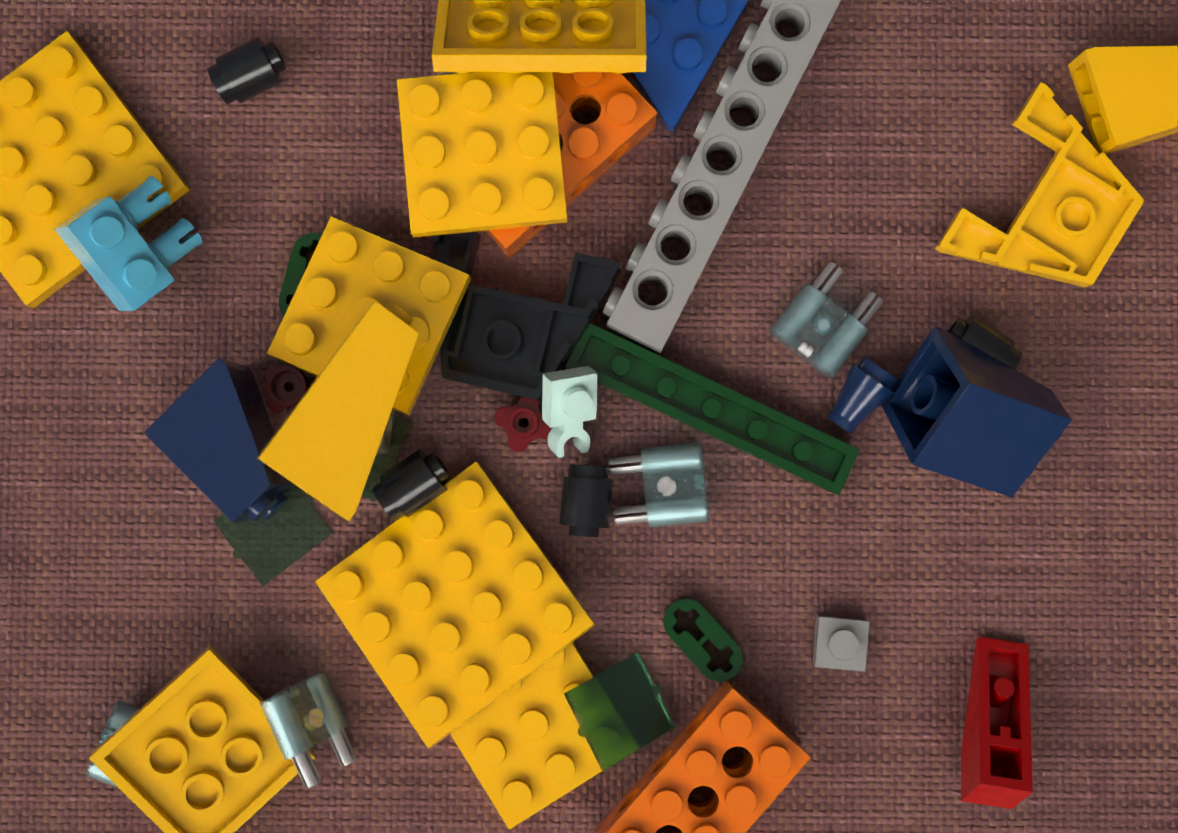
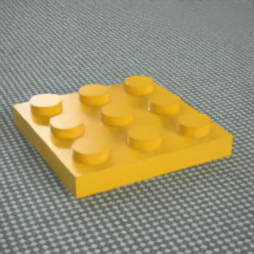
M469 72L397 79L410 230L413 237L568 223L553 72Z
M331 216L267 354L277 360L318 376L369 306L375 301L384 306L389 301L411 316L413 321L409 326L419 332L392 408L410 416L471 281L470 275Z
M574 642L451 733L452 738L509 830L638 749L635 740Z
M211 645L100 744L89 757L164 833H235L298 774L292 759L288 758L264 706L266 702ZM309 748L308 751L312 759H314L315 752Z

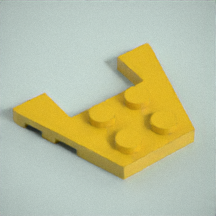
M1040 82L1030 94L1012 125L1054 150L1055 154L1006 233H1003L962 208L956 213L934 249L940 253L1086 288L1094 284L1145 200L1104 152L1098 153L1081 133L1083 127L1072 114L1069 116L1065 114L1052 98L1055 95L1052 90Z

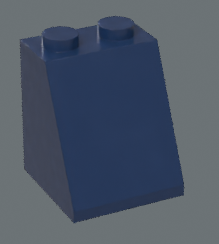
M934 326L891 389L894 393L881 404L912 465L1009 497H1013L1024 481L1032 474L1034 468L1054 442L1060 438L1064 429L1072 420L1051 389Z
M218 358L144 432L233 523L250 520L255 522L262 516L268 520L289 500L284 494L294 484L257 459L275 432L254 375L246 366Z

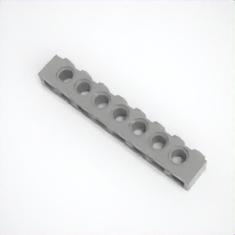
M762 0L760 6L768 11L760 26L753 22L750 23L738 50L745 53L738 69L728 66L722 77L716 94L723 98L716 112L713 113L706 110L693 135L694 138L700 140L693 157L683 154L670 180L678 184L670 202L663 198L659 200L648 225L656 228L648 245L646 246L638 242L625 269L633 272L624 290L616 286L605 305L603 313L610 316L607 322L608 330L660 355L841 0ZM789 22L797 28L799 35L793 38L783 37L777 32L775 24ZM761 64L767 65L775 71L777 79L772 82H762L754 76L752 68ZM735 108H745L752 113L755 123L747 127L738 126L731 120L729 112ZM713 151L725 152L731 158L733 167L726 171L714 170L708 164L706 156ZM692 194L702 195L708 200L710 211L702 216L692 215L686 210L683 200ZM668 238H679L686 244L688 255L678 261L670 260L663 255L661 243ZM647 281L659 283L665 290L666 299L654 306L645 304L638 296L637 290L640 285Z

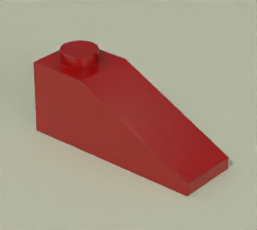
M978 637L975 643L961 748V801L1012 809L1033 792L1029 644Z

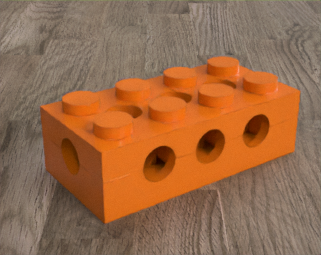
M553 72L560 148L562 149L561 160L566 208L655 128L656 110L622 74L612 72H574L569 74ZM588 110L594 112L598 119L591 124H581L575 121L573 117L580 111ZM546 225L485 230V232L511 258Z
M729 680L725 681L595 829V833H656L659 828L666 825L677 827L680 829L679 833H746L811 757L800 743ZM736 746L746 749V755L740 763L728 765L722 762V758L728 749ZM708 786L713 789L711 797L704 802L697 803L688 799L689 794L696 787Z

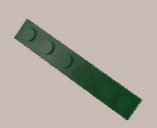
M591 323L580 338L565 366L566 369L590 366L597 372L598 384L834 495L840 494L860 449Z

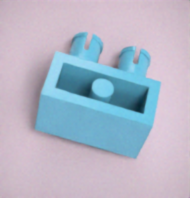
M149 176L145 182L118 201L112 199L111 196L94 200L54 229L119 311H135L175 280L170 274L169 267L203 243L198 232L194 235H186L195 228L184 218L179 219L175 225L150 243L144 241L138 233L137 226L172 202L167 191L159 192L147 200L150 195L163 187L153 176Z

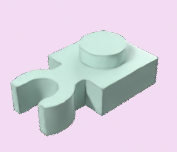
M590 366L543 373L542 420L552 428L548 435L550 450L558 458L564 457V445L568 439L574 437V446L581 453L588 452L590 437L583 429V422L596 419L597 372Z

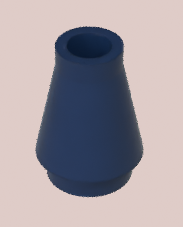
M864 357L857 367L852 364L837 401L827 417L852 434L861 422L894 393L890 389L898 379Z

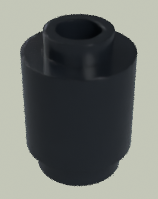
M256 37L215 58L216 64L207 68V71L218 94L228 105L236 100L239 103H243L283 83L280 72L287 69L272 41L264 44L259 37Z
M975 315L970 316L966 321L961 318L956 319L947 331L1013 369L1016 368L1022 357V352L1014 348L1015 342Z
M418 449L379 477L381 482L375 485L372 490L385 512L393 520H397L403 515L410 517L446 492L448 489L445 486L444 480L450 477V473L435 452L426 456L422 450Z
M569 464L568 477L563 476L559 522L561 525H569V535L599 537V528H610L613 480H608L609 467Z

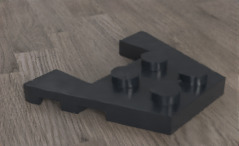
M476 232L433 235L432 239L436 244L437 261L467 273L471 278L481 236ZM575 252L562 304L469 284L440 347L442 378L542 402V374L562 370L620 275L622 264L619 261Z

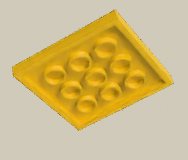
M438 0L432 49L434 72L456 73L560 72L569 74L574 72H612L622 74L627 72H646L645 0Z
M68 31L64 32L0 81V272L24 304L31 308L37 307L85 270L84 266L54 230L57 226L96 199L111 196L112 199L118 201L145 182L149 176H153L163 187L150 195L147 200L159 192L167 191L172 202L139 224L137 228L140 229L191 190L76 38Z
M478 462L473 463L446 483L445 486L448 490L410 517L403 515L315 581L427 748L435 746L596 625Z

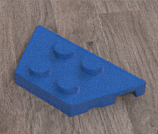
M645 0L646 72L631 73L643 95L649 98L661 116L662 123L668 131L672 133L675 131L750 0Z

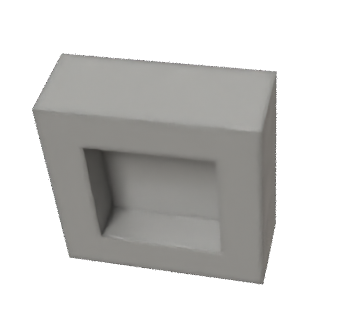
M816 615L812 665L820 668L865 672L870 621L866 619Z

